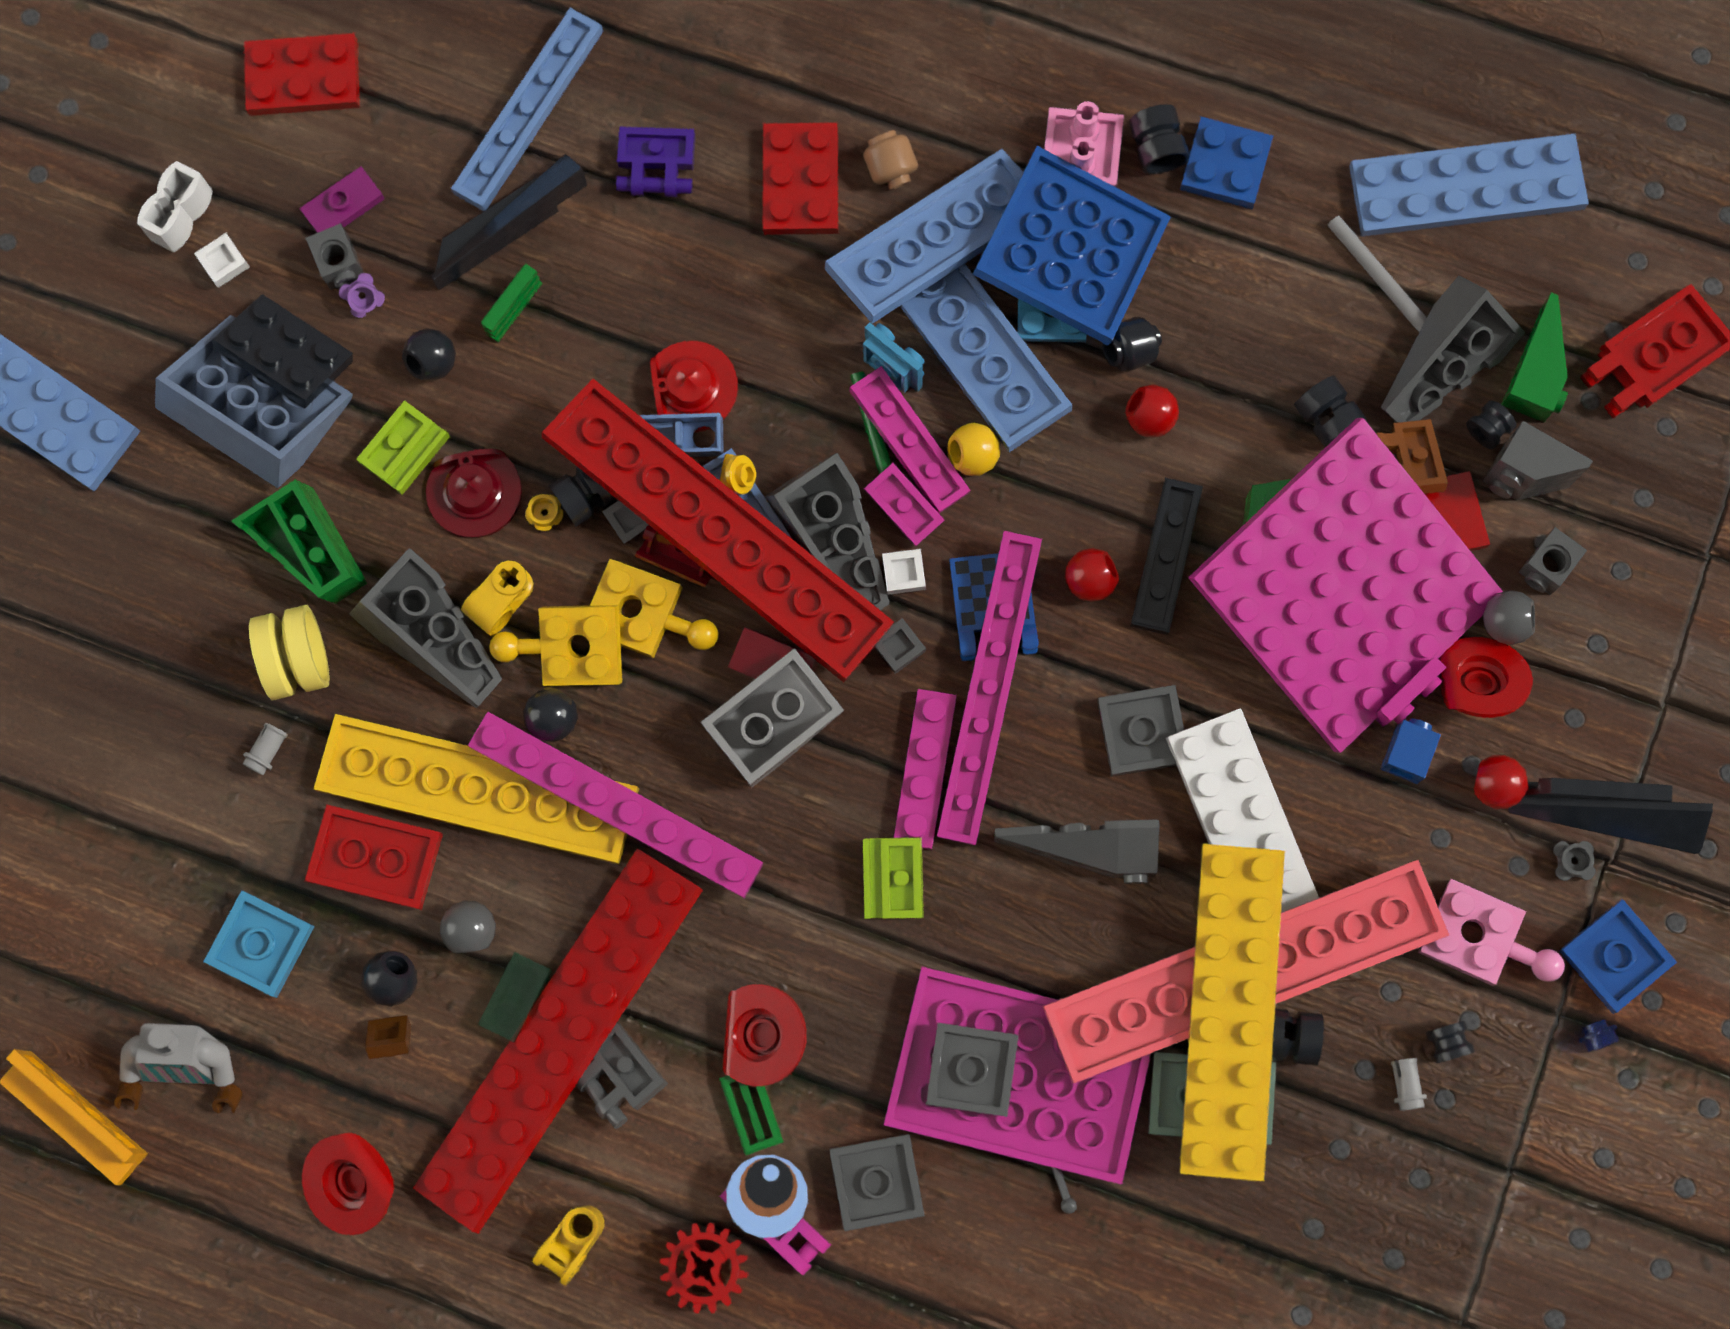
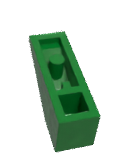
M1552 292L1539 310L1501 404L1506 408L1543 423L1553 412L1559 414L1568 395V392L1563 391L1567 380V368L1559 295Z

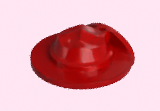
M682 341L666 347L650 359L658 415L721 413L724 420L733 409L738 394L736 371L729 358L715 346L700 341ZM706 426L699 427L694 433L706 431L711 428Z
M1484 637L1459 639L1438 658L1446 666L1439 674V678L1442 680L1440 684L1441 692L1448 709L1474 717L1496 718L1518 710L1527 701L1531 693L1533 677L1527 661L1511 646L1500 643L1497 640Z
M747 985L729 992L723 1072L734 1080L749 1086H767L783 1080L795 1070L802 1059L806 1047V1024L799 1006L787 993L770 985Z
M342 1133L322 1139L311 1148L305 1158L302 1169V1187L309 1208L316 1218L332 1231L344 1235H359L377 1226L387 1213L394 1192L392 1174L380 1153L361 1136L354 1133Z

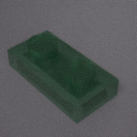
M514 952L478 1025L515 1042L552 970Z

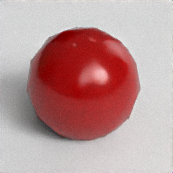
M1151 384L1142 386L1133 393L1127 403L1125 414L1129 425L1137 434L1155 438L1164 436L1172 430L1179 419V406L1176 397L1167 388Z
M1096 548L1080 550L1071 557L1065 568V580L1069 591L1078 599L1088 602L1107 598L1113 593L1119 581L1116 566L1109 554L1104 550Z
M1491 755L1480 761L1474 795L1481 803L1492 809H1509L1518 804L1528 789L1526 769L1516 759L1507 755Z

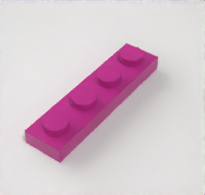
M882 366L850 387L849 392L927 501L939 514L969 494L971 490Z
M918 689L894 838L922 837V849L932 851L957 695Z

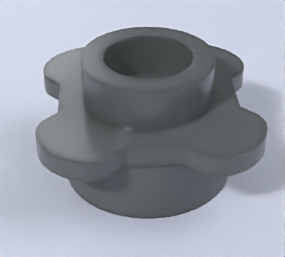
M1562 841L1554 846L1553 852L1558 860L1555 874L1558 879L1567 881L1571 877H1581L1583 880H1590L1594 877L1596 870L1593 867L1594 848L1591 843L1581 841L1580 843L1568 845ZM1572 857L1577 858L1578 863L1576 865L1571 863Z

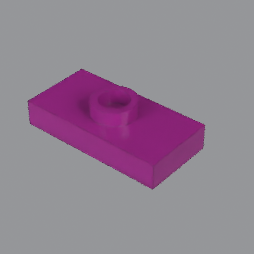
M360 166L302 206L300 210L315 231L319 233L340 223L344 228L385 198L362 166Z

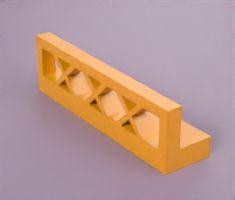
M14 1049L6 1058L13 1066L2 1077L0 1084L115 1185H122L148 1153L32 1051Z

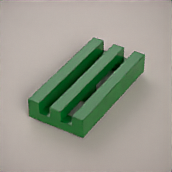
M525 264L522 266L481 321L487 336L497 343L542 285L537 271L529 265Z
M728 1075L719 1078L745 1156L783 1143L784 1140L766 1087L756 1086L773 1135L769 1139L765 1137L748 1085L738 1082L758 1143L751 1145L730 1084L736 1082V1080Z

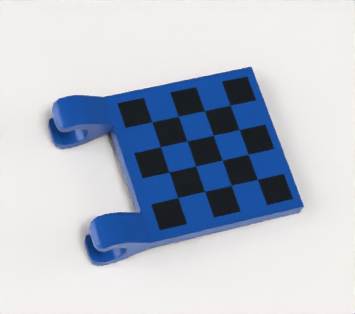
M999 553L949 559L960 658L962 661H972L976 658L974 632H982ZM1032 592L1030 593L1021 634L1022 652L1025 655L1037 653L1039 645Z

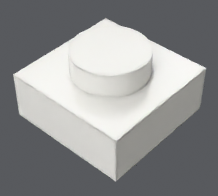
M226 233L194 253L218 288L249 268V265Z
M921 549L882 554L887 595L926 590Z

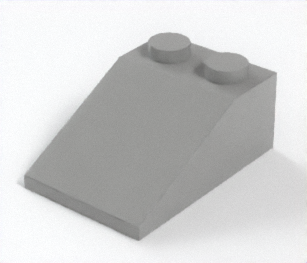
M794 648L705 718L701 724L748 784L754 787L838 717L844 709Z

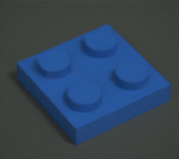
M1201 116L1180 190L1253 209L1273 135Z
M1623 899L1616 902L1559 950L1612 1014L1619 1012L1677 963Z

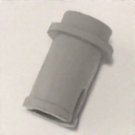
M265 723L250 752L243 754L246 757L243 765L264 775L267 769L271 770L273 768L270 763L288 734L271 724Z
M1417 1058L1392 1061L1391 1066L1393 1067L1398 1098H1395L1394 1101L1399 1103L1400 1111L1425 1107L1423 1099H1427V1095L1422 1094Z

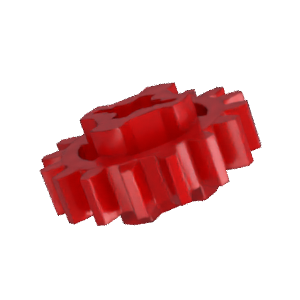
M712 1222L708 1224L706 1232L701 1231L698 1223L692 1224V1235L690 1236L682 1229L679 1230L677 1236L680 1243L677 1245L673 1242H667L665 1245L672 1252L671 1257L660 1259L661 1264L669 1266V1272L661 1275L660 1280H671L673 1285L666 1294L668 1297L676 1293L680 1294L681 1298L678 1304L680 1308H683L689 1301L693 1302V1310L696 1314L700 1313L703 1304H707L710 1312L715 1313L717 1311V1301L719 1300L728 1307L732 1304L729 1295L730 1291L741 1294L744 1290L737 1283L738 1278L742 1279L749 1276V1272L740 1269V1263L748 1260V1255H738L736 1252L742 1241L739 1239L730 1243L727 1240L730 1229L725 1228L719 1235L715 1233V1223ZM696 1240H712L720 1244L721 1247L715 1251L704 1250ZM683 1251L688 1260L686 1272L679 1277L678 1260ZM697 1257H700L703 1261L709 1259L713 1261L714 1266L710 1269L713 1276L710 1279L705 1274L698 1276L695 1273V1269L699 1266ZM730 1258L732 1265L731 1276L728 1283L725 1284L721 1276L723 1263ZM693 1285L706 1286L713 1295L700 1296L687 1289Z

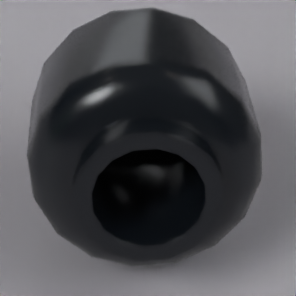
M1137 316L1122 321L1109 345L1102 343V349L1107 362L1111 366L1117 367L1124 372H1130L1149 365L1157 359L1162 338L1160 331L1155 325H1151L1145 318Z

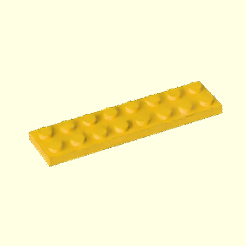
M338 714L334 716L314 785V790L317 792L615 864H620L627 834L476 752L467 745ZM615 781L638 794V786Z
M1202 844L1180 1174L1264 1181L1285 850Z

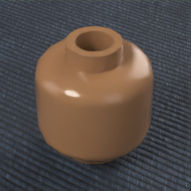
M892 130L867 141L869 147L864 151L863 156L874 183L877 185L888 184L890 190H893L911 182L909 175L916 171L918 162L909 139L905 135H897L896 131Z

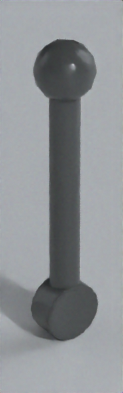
M1052 1167L1063 1200L1061 1202V1209L1066 1214H1072L1077 1208V1203L1073 1198H1070L1061 1169Z

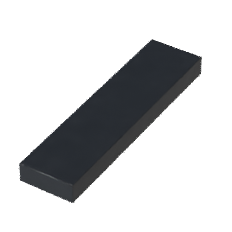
M1165 477L1131 620V627L1164 635L1169 634L1203 486Z

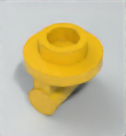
M725 454L719 480L736 494H746L754 485L756 470L752 461L747 456Z

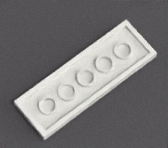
M1237 709L1167 737V743L1175 758L1176 765L1208 843L1213 845L1285 850L1281 913L1318 899L1319 896L1242 709Z

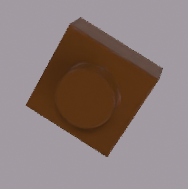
M408 1015L368 1021L365 1049L369 1059L409 1054L411 1024Z

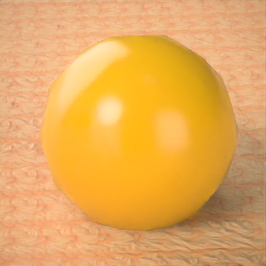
M968 423L955 430L948 441L947 451L950 462L956 470L968 476H980L992 470L1000 457V442L994 430L980 423Z

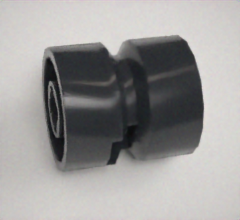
M1161 104L1151 106L1139 111L1130 118L1129 125L1133 139L1137 145H1141L1137 153L1142 171L1145 174L1166 173L1181 167L1189 160L1190 154L1185 137L1182 134H1178L1181 131L1180 120L1174 105Z
M1334 375L1313 386L1294 404L1307 423L1314 422L1313 432L1324 447L1329 445L1356 418H1364L1365 421L1367 419L1354 401L1347 402L1345 400L1347 391ZM1333 411L1335 416L1330 418L1328 414Z
M576 467V475L573 477L565 474L548 485L575 527L594 516V508L605 509L618 500L578 467Z
M1275 1008L1272 1061L1283 1062L1288 1056L1291 1057L1295 1064L1318 1066L1324 1036L1323 1015L1299 1011L1295 1016H1291L1288 1010ZM1285 1032H1290V1040L1284 1038Z

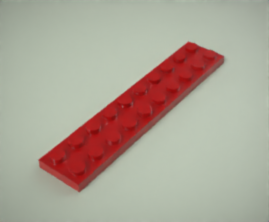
M594 378L542 431V438L843 683L894 624V621Z
M636 849L413 1189L470 1231L477 1234L480 1233L703 889L640 849Z

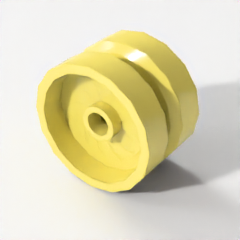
M308 605L286 609L282 622L273 613L250 618L249 639L255 667L261 684L272 701L294 695L297 683L306 692L329 686V666L324 642L317 620Z

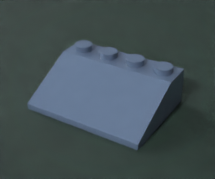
M230 315L156 377L155 408L276 488H279L305 463L350 402L352 393L333 381L305 409L213 349V339L235 319V317Z

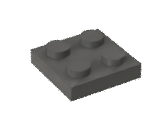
M1176 685L1099 697L1097 699L1111 777L1177 766L1166 740L1167 737L1184 731Z
M938 1023L926 1105L1007 1117L1019 1035Z
M909 1134L830 1149L844 1231L925 1216Z

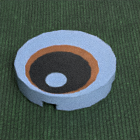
M758 1155L743 1162L732 1174L726 1189L727 1207L733 1221L744 1232L759 1238L778 1237L792 1230L803 1218L808 1203V1186L801 1171L789 1160L776 1155Z

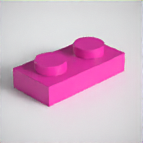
M894 463L864 488V491L915 547L944 522L942 516Z
M1436 656L1430 659L1410 681L1401 687L1375 713L1378 716L1375 720L1382 727L1392 720L1397 724L1402 722L1415 709L1410 703L1420 693L1426 698L1442 683L1438 675L1446 666Z

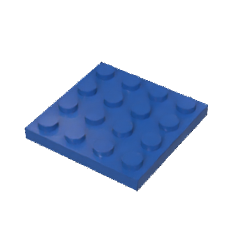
M1037 146L973 275L1096 340L1109 345L1119 328L1171 216Z

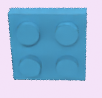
M241 890L203 962L277 998L315 926Z

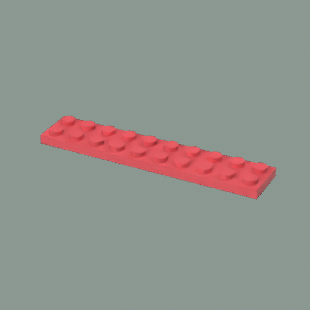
M1419 860L1404 864L1282 912L1275 1004L1449 936ZM1195 947L1042 1006L1072 1083L1082 1081L1189 1038Z

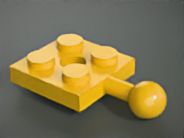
M609 559L590 606H619L621 647L654 659L666 629L687 636L689 643L698 650L710 649L718 639L717 627L711 621L699 619L691 623L672 615L683 589L681 584ZM630 599L641 601L642 609L637 616L627 618L622 615V606L626 601Z
M618 605L538 608L540 638L518 639L513 633L503 631L494 635L489 644L491 655L500 662L513 661L519 654H541L543 686L619 685L622 683ZM575 635H582L589 641L590 650L586 656L577 655L573 651L571 641Z

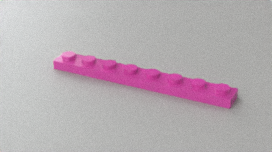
M1008 531L1003 532L939 824L938 838L976 845L1042 539Z
M490 712L486 713L468 744L476 752L742 898L746 897L763 866V862Z

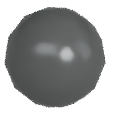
M1508 590L1497 593L1487 602L1483 614L1484 628L1492 638L1500 643L1514 645L1525 642L1535 632L1534 601L1518 591Z
M464 900L452 905L445 912L440 924V934L443 943L453 953L487 949L495 936L496 930L493 914L485 905L477 901Z

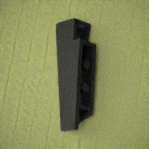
M565 154L538 179L534 178L444 237L440 247L436 270L431 276L438 290H441L558 213L557 206L588 186L581 167Z
M1539 778L1538 782L1528 781V789L1525 796L1518 804L1509 808L1508 812L1537 820L1698 854L1704 844L1713 813V804L1671 802L1672 785Z

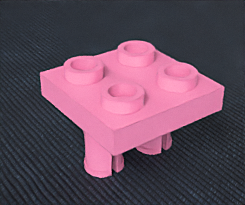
M1089 101L1080 103L1077 110L1049 107L1045 150L1116 187L1124 115L1100 113L1097 105Z

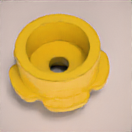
M539 494L529 501L525 516L528 523L534 524L537 530L548 531L552 529L553 525L560 524L564 513L560 509L561 503L557 497ZM544 509L548 510L546 516L541 515V511Z

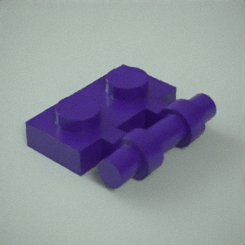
M619 127L618 167L632 168L631 177L617 176V191L631 192L632 196H643L644 192L665 193V197H677L678 193L692 194V179L678 178V170H693L694 129ZM645 169H665V178L644 177Z

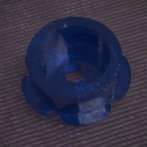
M1606 1020L1598 1021L1582 1028L1585 1036L1581 1037L1579 1042H1584L1589 1053L1605 1048L1619 1041L1615 1032L1618 1027L1617 1025L1608 1026Z

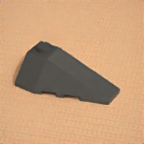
M1459 275L1433 305L1381 408L1395 423L1421 420L1442 404L1443 397L1457 387L1462 390L1471 384L1470 378L1484 367L1491 369L1500 363L1524 335V330L1487 289Z
M835 453L794 476L766 495L765 499L796 543L879 610H882L890 603L878 559L875 558L871 543L869 524L865 520L859 486L838 453Z
M409 548L361 599L349 615L377 640L477 708L499 684L502 677L480 641L471 634L463 620L465 616L459 606L455 607L444 589L446 585L440 575Z
M1159 820L1105 821V825H1100L1099 830H1091L1090 825H1083L1082 823L1060 826L1059 831H1051L1050 826L997 828L994 831V842L1112 878H1124V884L1127 885L1147 884L1148 877H1154L1157 874Z

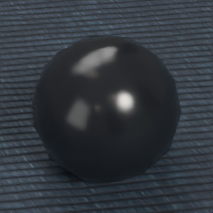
M430 328L413 332L404 343L402 353L404 365L410 374L419 380L429 382L444 378L454 367L456 351L451 339L442 331Z
M555 688L539 690L527 699L523 710L524 725L532 736L543 742L554 743L562 740L575 728L578 720L577 705L569 696Z
M385 951L377 953L363 967L361 986L366 995L377 1005L391 1007L402 1004L411 997L416 989L417 970L412 961L401 952Z

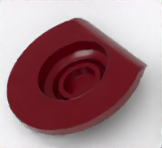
M499 449L471 450L441 458L433 464L426 485V501L434 519L446 531L463 538H482L500 531L515 516L522 496L520 476L508 456Z

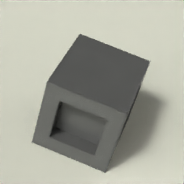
M341 223L306 238L319 272L330 290L340 289L343 284H351L357 280L359 274L364 273L351 240ZM335 256H345L340 264L335 266L329 265Z
M1554 527L1544 537L1519 573L1525 577V582L1532 589L1551 595L1562 585L1587 550ZM1543 557L1554 559L1558 565V572L1547 570L1543 565Z

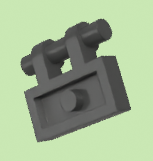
M617 1022L595 1055V1060L589 1064L576 1087L580 1092L585 1091L596 1104L595 1111L602 1119H608L611 1125L618 1129L628 1120L620 1110L623 1102L627 1100L638 1111L667 1086L668 1083L622 1025ZM604 1073L607 1074L616 1086L609 1094L598 1082L600 1076Z

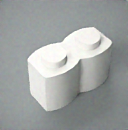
M176 161L162 174L158 183L157 193L152 195L142 206L137 224L151 241L175 252L188 240L192 231L193 221L199 218L209 206L212 198V189L199 172Z

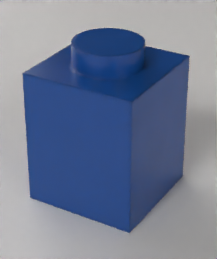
M1413 718L1409 722L1403 720L1394 730L1380 770L1418 784L1426 777L1441 734L1431 731L1433 727L1422 720Z

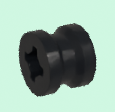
M1489 400L1482 407V413L1479 416H1472L1466 422V427L1472 437L1488 449H1494L1500 443V437L1503 434H1510L1517 427L1511 413L1504 406L1493 400Z
M1465 1020L1425 1032L1427 1039L1433 1042L1436 1049L1433 1055L1436 1063L1475 1052L1473 1044L1468 1042L1465 1036L1467 1030Z

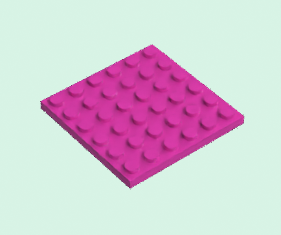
M1356 418L1188 577L1331 749L1338 753H1341L1378 717L1375 713L1401 687L1410 681L1430 659L1435 656L1439 658L1483 616L1489 600L1497 593L1503 592L1364 418Z

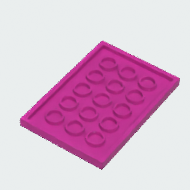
M922 967L884 1125L1122 1185L1151 1053L1082 1081L1072 1083L1042 1007L1057 1001L1056 999ZM938 1023L1019 1035L1007 1117L926 1105Z

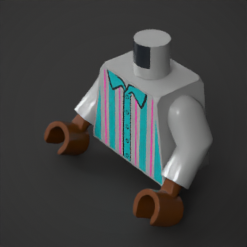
M143 1024L140 1035H135L122 1047L120 1080L123 1082L119 1085L114 1102L117 1109H120L123 1098L133 1100L135 1103L134 1110L138 1109L143 1086L137 1081L141 1079L143 1082L215 1084L220 1089L212 1103L213 1110L220 1114L225 1103L230 1105L232 1113H235L243 1095L241 1089L232 1084L235 1078L230 1052L225 1044L219 1042L201 1027L194 1025Z

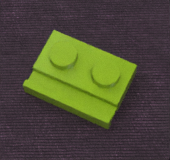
M404 400L356 460L403 495L449 439L450 435Z
M922 837L864 838L865 919L923 918Z

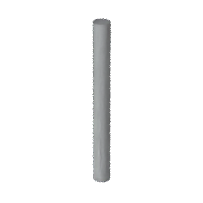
M1337 216L1331 220L1327 226L1420 333L1427 317L1343 219Z

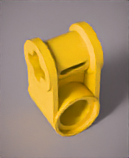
M515 561L501 562L485 581L467 597L461 607V611L489 636H494L506 626L514 612L530 596L533 591V579L521 564ZM512 576L517 578L519 583L513 587L506 582L507 579Z
M583 1205L570 1210L556 1230L543 1243L533 1258L532 1263L537 1266L540 1264L544 1265L561 1278L560 1283L566 1286L580 1269L587 1257L586 1255L604 1229L602 1213L591 1205ZM578 1214H585L592 1220L593 1229L588 1236H582L575 1230L574 1220Z

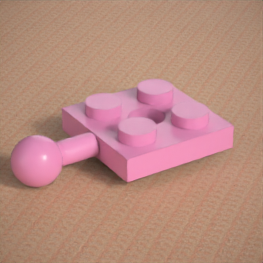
M1450 879L1448 881L1438 908L1449 936L1421 946L1418 953L1492 986L1496 985L1507 957L1531 966L1534 975L1542 981H1555L1563 974L1564 960L1556 951L1545 949L1537 953L1514 942L1526 911L1456 880ZM1473 921L1481 926L1483 937L1480 942L1470 943L1463 938L1461 928L1465 922Z

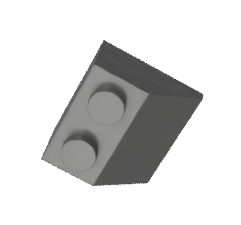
M1523 421L1504 443L1483 482L1490 485V490L1502 498L1509 499L1511 497L1514 500H1521L1569 488L1590 467L1593 460Z

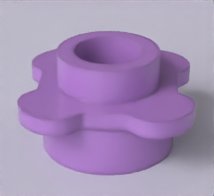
M368 273L359 274L356 281L351 284H343L339 289L340 297L347 300L351 307L352 315L358 318L364 317L367 312L372 311L376 306L383 305L385 301L383 292L377 291L373 285V278ZM364 292L366 296L361 299L358 297V294Z

